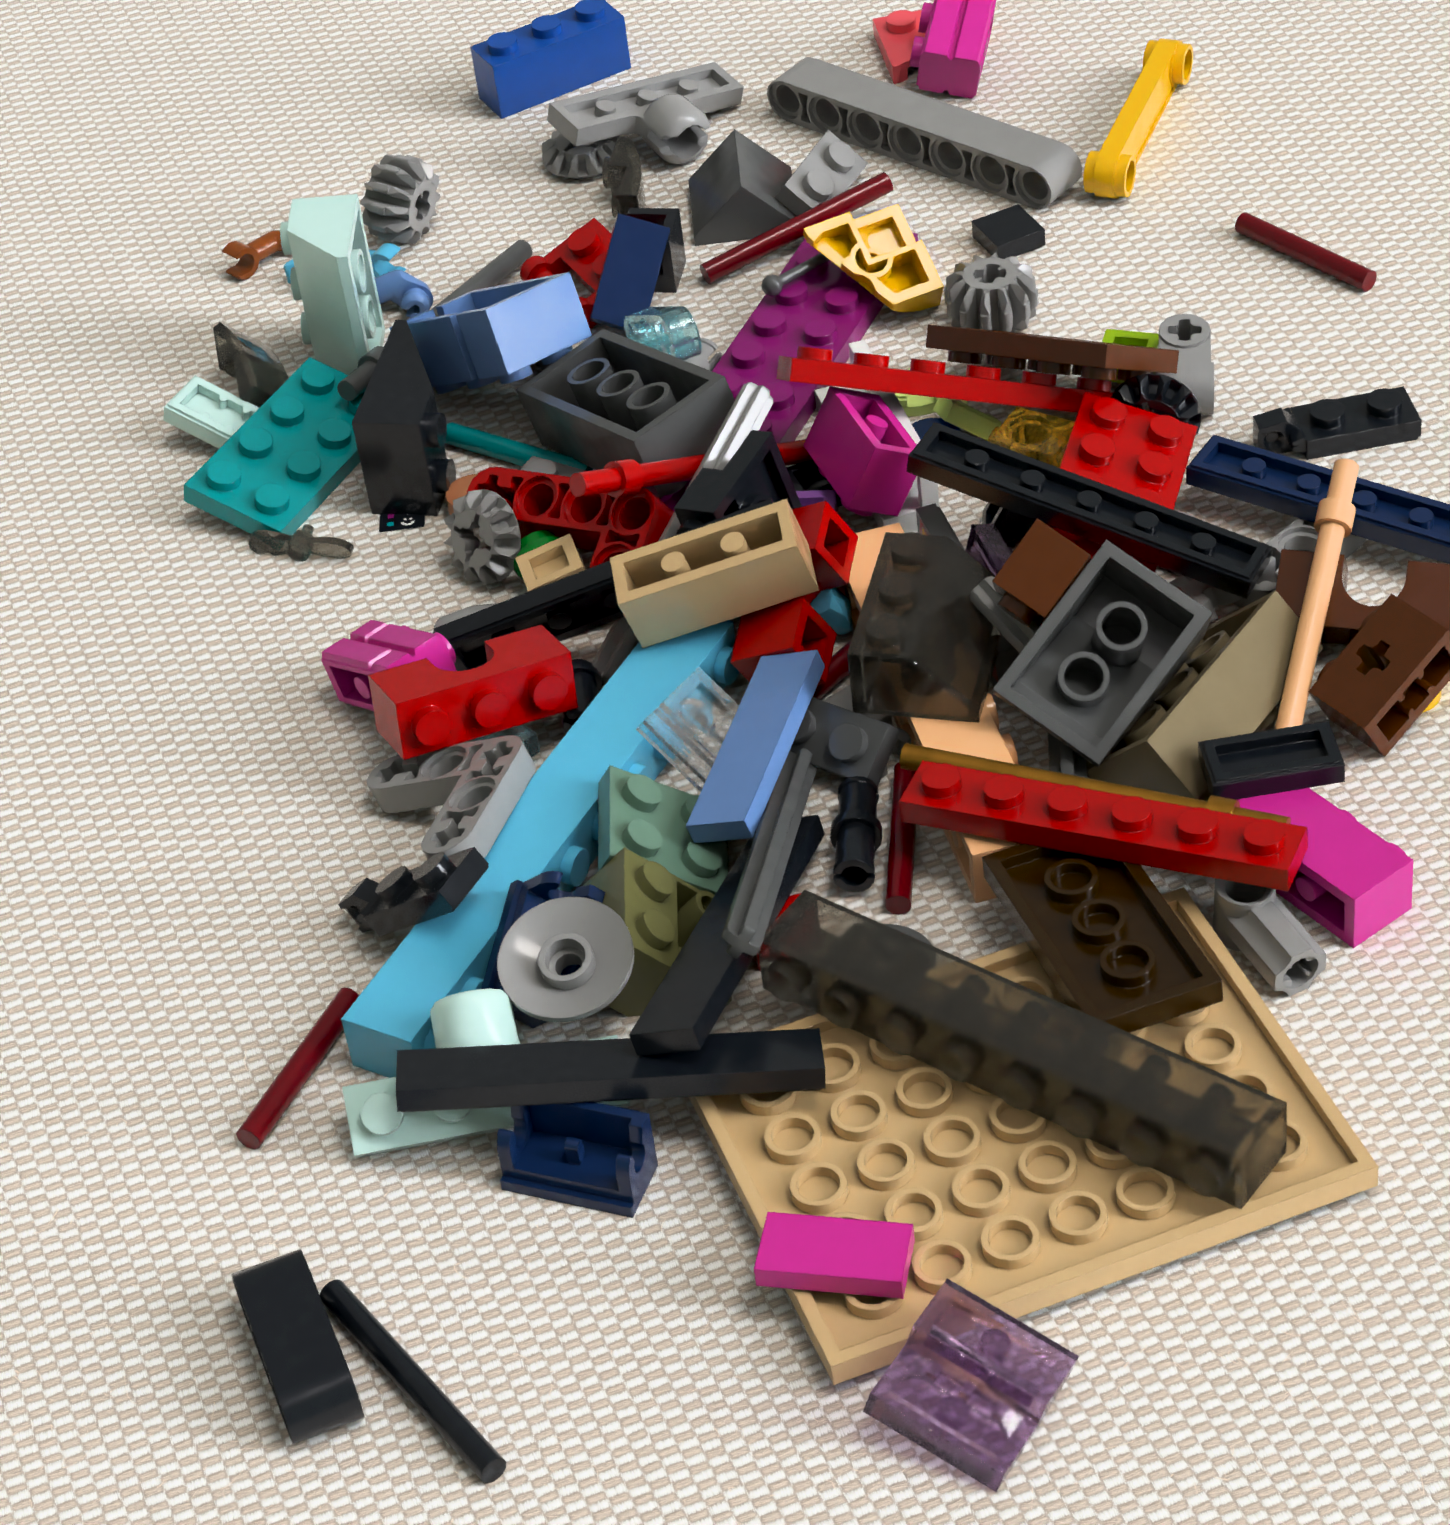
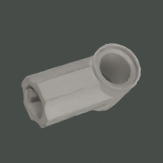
M1215 878L1213 930L1225 947L1241 951L1275 992L1284 991L1288 996H1292L1309 988L1317 975L1325 970L1326 953L1276 896V889Z

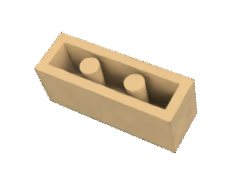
M787 499L610 557L618 606L642 648L819 591L809 544Z

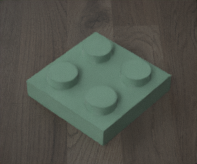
M611 765L598 782V871L625 847L648 861L661 864L668 872L697 889L705 890L715 895L728 874L727 841L693 842L686 824L699 795L689 794L656 782L647 776L633 774Z

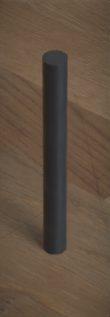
M337 1279L327 1283L320 1292L321 1300L326 1308L484 1483H491L497 1480L506 1469V1461L342 1280Z

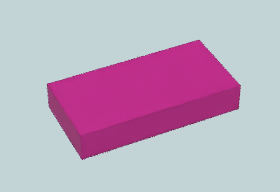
M767 1212L754 1266L756 1286L904 1299L915 1243L914 1226L909 1223Z

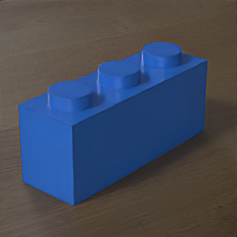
M581 0L575 7L554 15L537 17L531 24L510 32L493 34L488 40L470 47L479 99L501 119L631 68L624 16L605 0Z

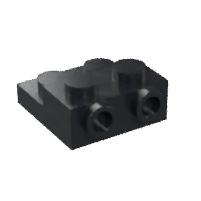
M752 430L723 470L702 468L674 506V511L681 524L676 535L770 498L774 503L787 499L791 509L802 507L772 432Z

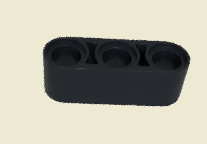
M299 1249L232 1273V1280L244 1316L292 1444L364 1418L361 1402L351 1373L302 1250Z

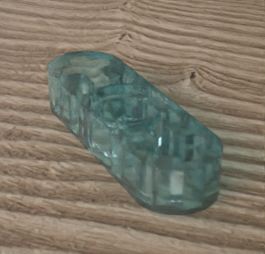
M684 306L649 307L624 317V329L628 339L682 360L701 354L702 346L698 328L691 313Z

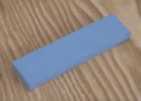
M818 650L761 656L686 824V828L694 843L753 838L824 671L825 665Z

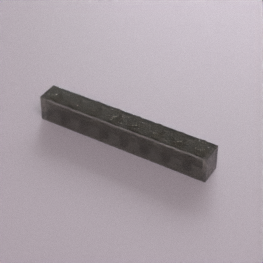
M804 890L766 930L761 949L758 952L764 989L770 991L780 1000L801 1005L826 1017L833 1024L841 1028H850L883 1043L897 1054L909 1055L935 1067L955 1081L967 1082L1002 1098L1007 1104L1016 1109L1028 1110L1064 1127L1076 1137L1093 1140L1125 1155L1130 1161L1139 1166L1151 1167L1186 1183L1201 1195L1216 1197L1242 1209L1286 1153L1287 1102L812 892Z

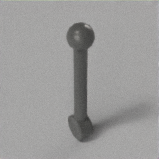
M820 253L779 276L768 275L762 281V290L766 295L776 296L782 291V287L785 284L830 260Z

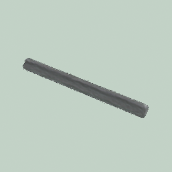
M801 748L798 754L791 751L788 753L760 819L721 935L722 939L729 943L726 952L736 959L739 958L741 953L755 956L760 951L817 771V767L810 764L813 754L804 748Z

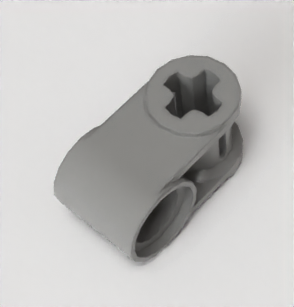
M1178 314L1168 317L1159 327V348L1179 350L1177 373L1156 372V374L1169 376L1183 383L1197 398L1201 414H1214V362H1211V329L1209 323L1203 318L1192 314Z

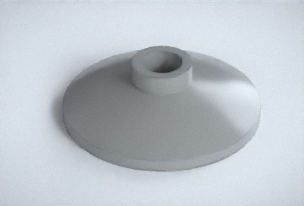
M584 897L552 899L525 912L507 931L501 943L497 959L499 980L511 1002L519 1010L531 1017L548 1022H569L583 1019L608 1006L624 989L634 965L633 940L623 919L607 905ZM569 965L581 966L571 974L560 975L562 970Z

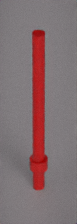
M806 439L777 443L785 466L812 460L803 446ZM705 454L646 463H638L634 459L611 461L603 469L572 474L569 481L570 490L576 497L607 493L609 496L617 498L636 495L641 491L642 487L692 480Z

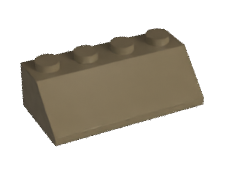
M1275 590L1208 625L1205 636L1167 687L1099 767H1096L1088 761L1089 778L1208 801L1211 795L1198 759V742L1261 732L1277 718L1279 709L1276 705L1282 697L1299 622L1298 616ZM1320 644V647H1319L1318 654H1319V653L1321 652V650L1323 649V647H1322L1321 644Z

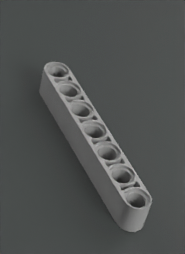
M806 57L772 81L767 88L768 101L773 111L788 122L822 134L830 130L842 141L1031 208H1046L1082 176V165L1078 155L1070 146L1060 141L816 58Z

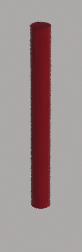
M883 172L701 264L700 271L703 278L708 284H711L804 237V228L847 212L851 213L892 192L893 185L889 176Z

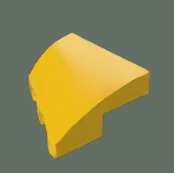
M899 204L853 219L851 213L847 212L804 228L803 235L807 243L891 310L915 312L940 305L944 285L923 241L916 242Z

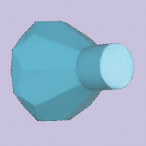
M837 588L823 590L812 600L810 605L837 634L844 635L853 631L850 601Z

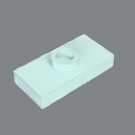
M195 375L164 406L163 421L220 449L259 407Z

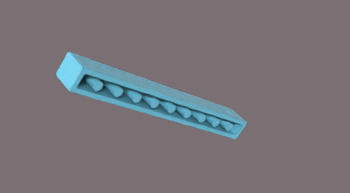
M727 620L642 648L638 642L531 778L489 853L484 858L489 863V868L454 912L418 923L412 928L341 1018L353 1066L389 1078L396 1077L397 1050L436 1048L430 1011L436 1001L446 996L481 989L510 883L516 880L525 882L547 871H559L563 873L560 886L557 888L558 890L571 892L574 886L577 887L582 884L588 874L590 865L598 856V782L610 765L633 774L647 776L655 781L667 763H671L677 758L682 743L698 723L705 721L713 702L726 685L732 684L739 674V671L730 663L733 645L736 641L733 621Z

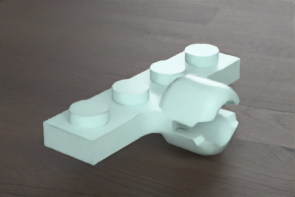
M485 988L455 993L436 1001L430 1011L436 1048L521 1044L518 1039L512 1002L501 989ZM612 1035L591 1040L618 1039V1036ZM396 1077L342 1087L353 1153L356 1158L496 1132L499 1129L514 1128L511 1106L397 1112ZM630 1100L596 1102L616 1107L630 1106Z

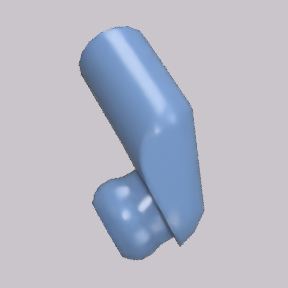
M393 270L375 278L380 305L392 301L402 309L407 310L406 316L409 318L430 310L433 304V295L428 285L403 270Z

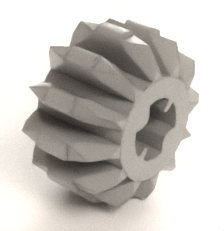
M386 154L380 161V164L373 165L371 168V178L369 182L364 183L366 192L360 201V204L365 207L362 214L363 223L368 226L369 234L378 236L380 240L393 244L395 242L416 244L421 234H427L430 230L432 216L437 215L435 206L436 202L441 198L440 194L436 192L439 185V176L434 174L431 164L423 162L420 158L410 155L402 156L398 154L394 156Z
M994 253L990 258H981L973 255L971 263L961 262L955 264L954 273L946 277L944 296L945 304L947 305V315L950 317L952 327L1011 332L1012 329H1027L1029 319L1036 316V307L1039 301L1035 277L1032 274L1031 266L1020 264L1017 256L1002 259L998 257L997 253Z

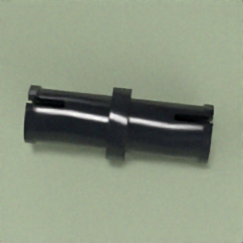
M861 776L849 777L839 785L838 815L832 821L830 829V840L832 846L836 849L835 865L833 868V874L835 875L833 879L839 888L848 892H860L872 886L875 881V851L879 848L882 841V826L877 819L878 786L871 779Z

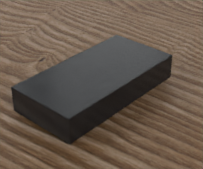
M1329 721L1198 742V759L1210 795L1236 800L1345 782V763Z

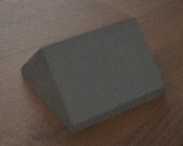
M734 129L688 179L695 246L749 240L796 217L794 213L774 198L792 176L791 167Z

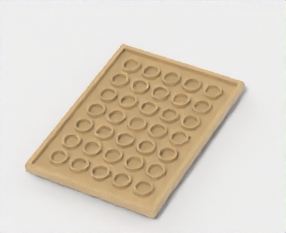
M1184 887L1162 894V896L1222 979V1002L1093 1045L1027 942H1023L768 1030L820 1029L825 1062L826 1089L689 1097L760 1240L767 1212L913 1224L915 1243L904 1299L785 1288L833 1385L1378 1186L1379 1166Z

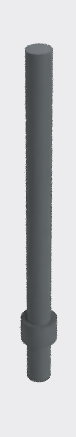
M525 240L516 241L433 307L431 310H434L436 317L439 316L436 310L437 306L470 291L496 286L532 256L533 251L530 244ZM376 346L360 358L358 368L338 383L337 389L343 399L353 401L366 390L384 347Z

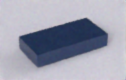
M620 213L617 214L589 321L638 335L643 334L671 228Z

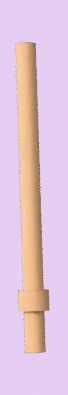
M1342 458L1334 462L1327 498L1322 499L1318 504L1314 522V529L1318 532V538L1275 729L1303 724L1309 696L1308 691L1312 683L1343 538L1351 534L1356 514V507L1351 502L1359 465L1350 459Z

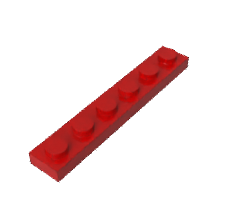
M798 346L797 357L779 356L776 378L790 382L1076 413L1079 411L1085 392L1110 398L1113 394L1111 392L1112 381L1077 377L1076 388L1056 386V374L1022 371L1021 382L1000 380L1001 368L967 365L966 376L945 374L946 362L912 358L910 370L888 368L890 356L855 352L853 364L832 361L833 350Z
M922 760L899 800L901 822L1289 891L1308 849V829L1305 826Z

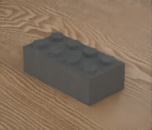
M606 329L600 330L516 389L541 444L596 470L603 469L608 462L634 459L638 463L706 454L735 401L725 376ZM688 481L643 488L648 489L661 499L666 495L678 492Z

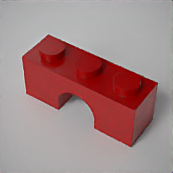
M826 500L792 509L809 544L819 591L741 616L730 663L749 682L761 656L818 650L825 665L818 685L826 683L837 633L816 612L810 603L823 590L848 585L858 541L856 533Z
M537 625L484 641L487 663L473 669L463 671L442 670L435 667L427 658L370 674L368 678L376 729L400 757L406 760L578 708L571 651L543 625Z

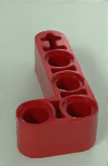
M489 467L479 472L472 479L467 490V494L468 491L490 490L504 498L515 513L521 539L532 532L540 530L550 531L557 537H563L570 533L576 548L594 551L590 568L610 561V557L658 542L674 513L671 508L651 491L643 487L638 494L614 498L607 493L576 497L570 490V477L503 467Z

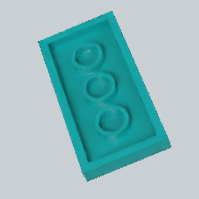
M309 357L184 484V501L280 548L360 463L352 421L365 391L353 401L343 399L338 392L337 386L348 375Z

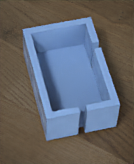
M570 272L473 290L437 306L436 310L439 315L437 317L434 310H428L406 320L432 387H435L437 394H444L465 385L468 386V389H476L500 380L501 384L518 381L533 374L531 364L540 360L543 365L554 363L573 350L572 345L592 336Z

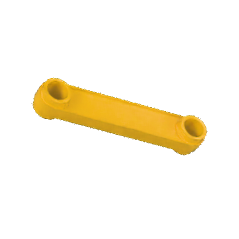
M1162 38L1158 41H1148L1143 57L1142 72L1100 151L1091 150L1087 156L1083 174L1085 192L1094 193L1095 196L1115 199H1118L1120 196L1129 197L1131 195L1135 182L1137 162L1177 85H1186L1189 81L1193 64V47L1191 44H1185L1180 40Z

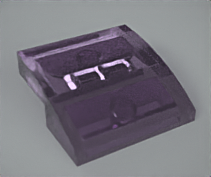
M947 1278L912 1326L905 1346L870 1392L863 1412L997 1492L1047 1414L1076 1365L1079 1356Z

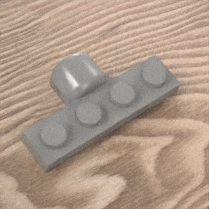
M716 62L549 103L547 121L575 147L591 145L596 141L634 133L642 136L646 145L664 161L670 164H686L699 156L707 146L708 135L701 128L706 130L710 127L711 123L705 113H715L720 109L741 104L744 86Z

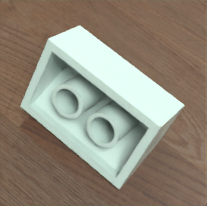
M358 194L292 199L289 219L286 222H281L280 239L284 255H292L295 266L291 268L290 273L294 300H302L305 312L301 313L300 320L302 339L305 345L312 344L315 360L349 375L358 368L360 358L376 346L383 347L385 325Z

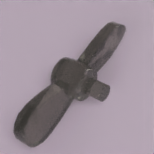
M310 524L303 525L302 530L295 531L292 536L275 531L257 530L252 533L248 543L250 549L259 555L278 556L288 554L291 559L299 562L306 561L310 554L345 559L350 557L354 550L352 543L340 538L314 537L312 535L314 527Z

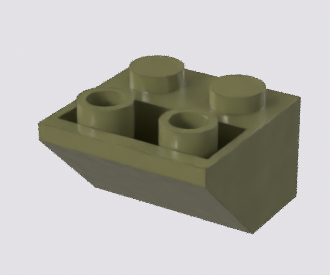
M624 847L583 886L591 884L604 891L603 904L613 909L623 919L629 929L635 955L632 973L624 989L608 1006L627 1017L642 1015L715 895L711 892L697 889L668 872L661 864L648 861ZM732 996L730 997L726 1006L732 1001Z

